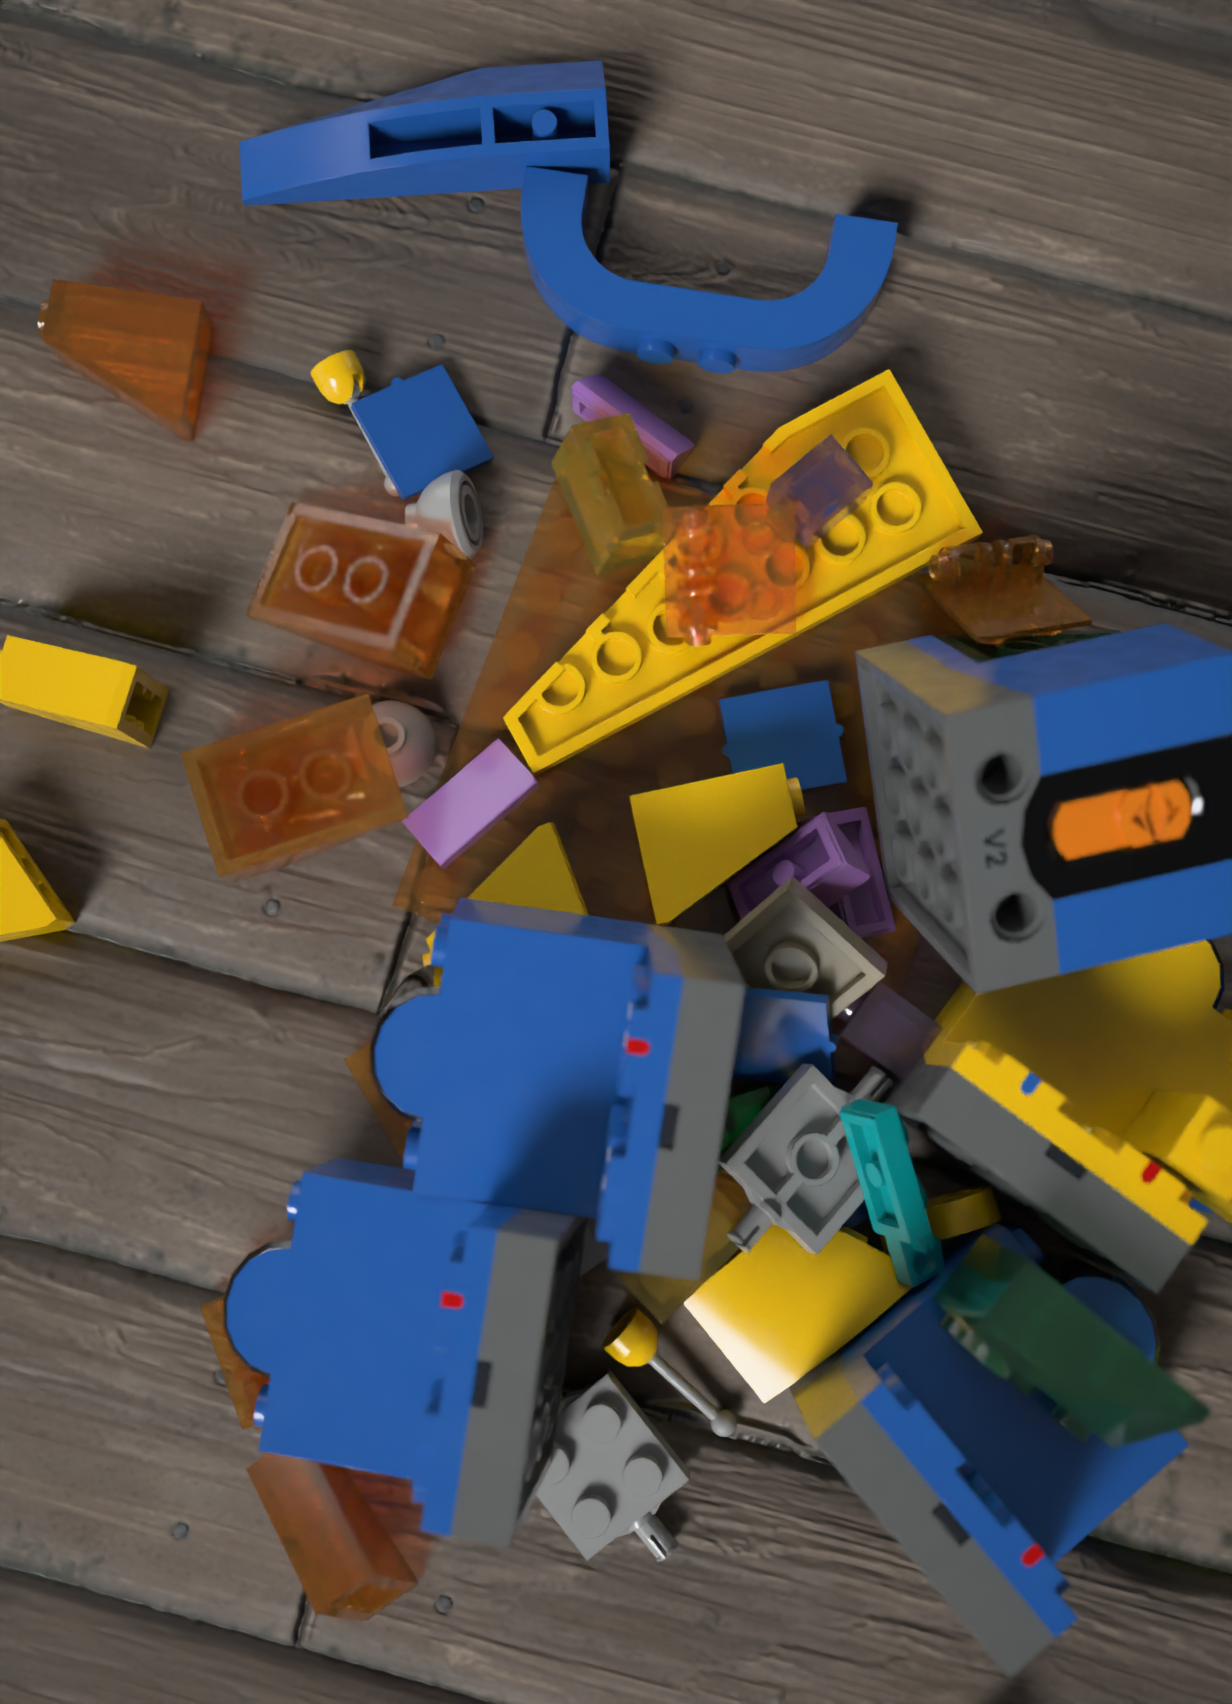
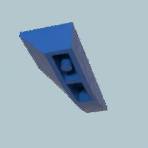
M602 61L479 68L239 142L242 201L244 206L522 189L526 166L588 175V184L610 183V146L606 87Z

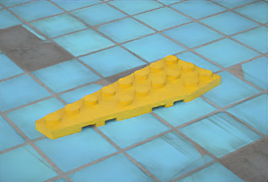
M890 369L779 427L763 443V447L723 485L720 493L697 517L694 516L626 587V591L586 629V633L559 662L556 661L503 717L504 722L534 777L980 537L983 533ZM817 480L824 482L832 488L836 495V510L833 516L825 522L809 523L800 518L794 509L793 497L795 491L801 484L807 481ZM820 487L805 489L799 500L803 512L811 517L823 516L828 512L831 504L828 493Z

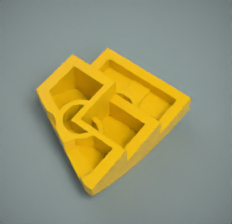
M773 1224L755 1244L749 1254L739 1249L734 1257L691 1287L681 1301L760 1399L766 1403L844 1346L912 1287L898 1282L890 1255L868 1245V1237L848 1227H841L819 1254L815 1255L807 1252L784 1228Z

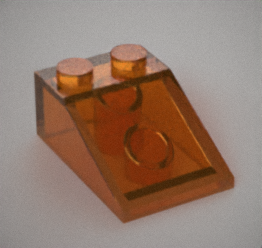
M291 502L245 615L258 622L377 666L431 680L477 565L440 532Z
M369 694L180 753L218 876L233 884L293 865L409 818Z

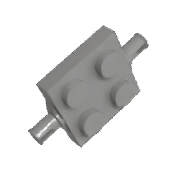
M802 1064L719 1158L717 1162L744 1188L748 1200L753 1205L736 1226L727 1233L729 1239L734 1241L736 1246L749 1254L755 1244L774 1224L784 1228L807 1252L818 1255L864 1200L839 1111H841L842 1106L858 1099L878 1102L887 1090L893 1086L891 1079L885 1078L886 1074L872 1066L849 1094L835 1088L814 1065Z
M607 1369L585 1388L561 1396L552 1461L536 1496L587 1561L615 1538L635 1531L655 1556L656 1561L660 1562L666 1558V1552L670 1555L677 1548L679 1542L673 1538L655 1513L663 1500L690 1480V1471L613 1372Z

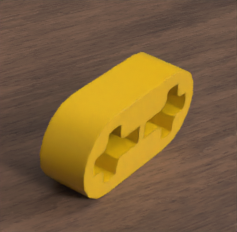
M991 1185L976 1186L928 1199V1205L925 1209L932 1234L940 1240L984 1228L1002 1219ZM878 1234L884 1252H889L885 1236Z

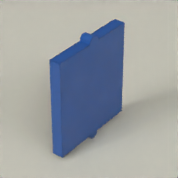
M442 364L404 381L398 377L393 378L390 387L352 403V411L403 502L422 494L428 484L444 473L460 470L466 474L493 461L494 456Z
M828 680L719 699L726 745L722 748V755L725 758H729L732 774L783 763L786 778L797 777L801 791L847 783L839 738L843 735L844 728L840 724H836Z
M745 988L731 1078L785 1084L802 1064H811L834 1086L836 1083L834 1051L837 1048L839 1038L837 1035L832 1034L829 995Z

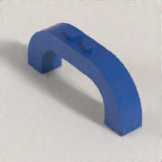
M526 166L521 197L522 233L526 261L531 278L546 305L564 324L594 343L615 350L636 353L639 359L648 363L669 364L673 362V359L698 363L701 369L716 374L732 373L735 369L756 372H777L795 369L816 362L839 349L861 328L877 302L891 264L898 223L836 214L828 240L825 266L819 277L809 287L794 296L780 300L765 301L633 281L619 277L605 269L593 257L584 240L589 206L588 175Z

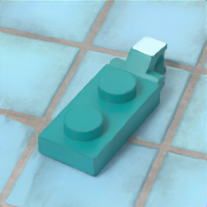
M858 1099L842 1106L839 1114L875 1233L885 1236L898 1282L911 1287L918 1286V1284L937 1274H941L945 1268L941 1241L932 1234L925 1210L928 1205L927 1194L922 1183L915 1175L907 1148L910 1142L907 1126L897 1113L896 1106Z

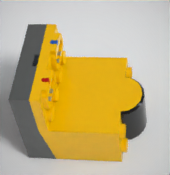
M1208 939L978 994L963 980L891 1079L893 1086L887 1090L878 1103L896 1106L897 1113L901 1116L906 1126L984 1184L991 1185L992 1190L1081 1256L1158 1293L1208 1220L1188 1206L1194 1198V1194L1186 1189L1184 1184L1127 1142L1121 1140L1155 1089L1209 1096L1229 1111H1232V1010L1224 1009L1222 1013L1216 1010L1225 988L1224 965L1214 942Z

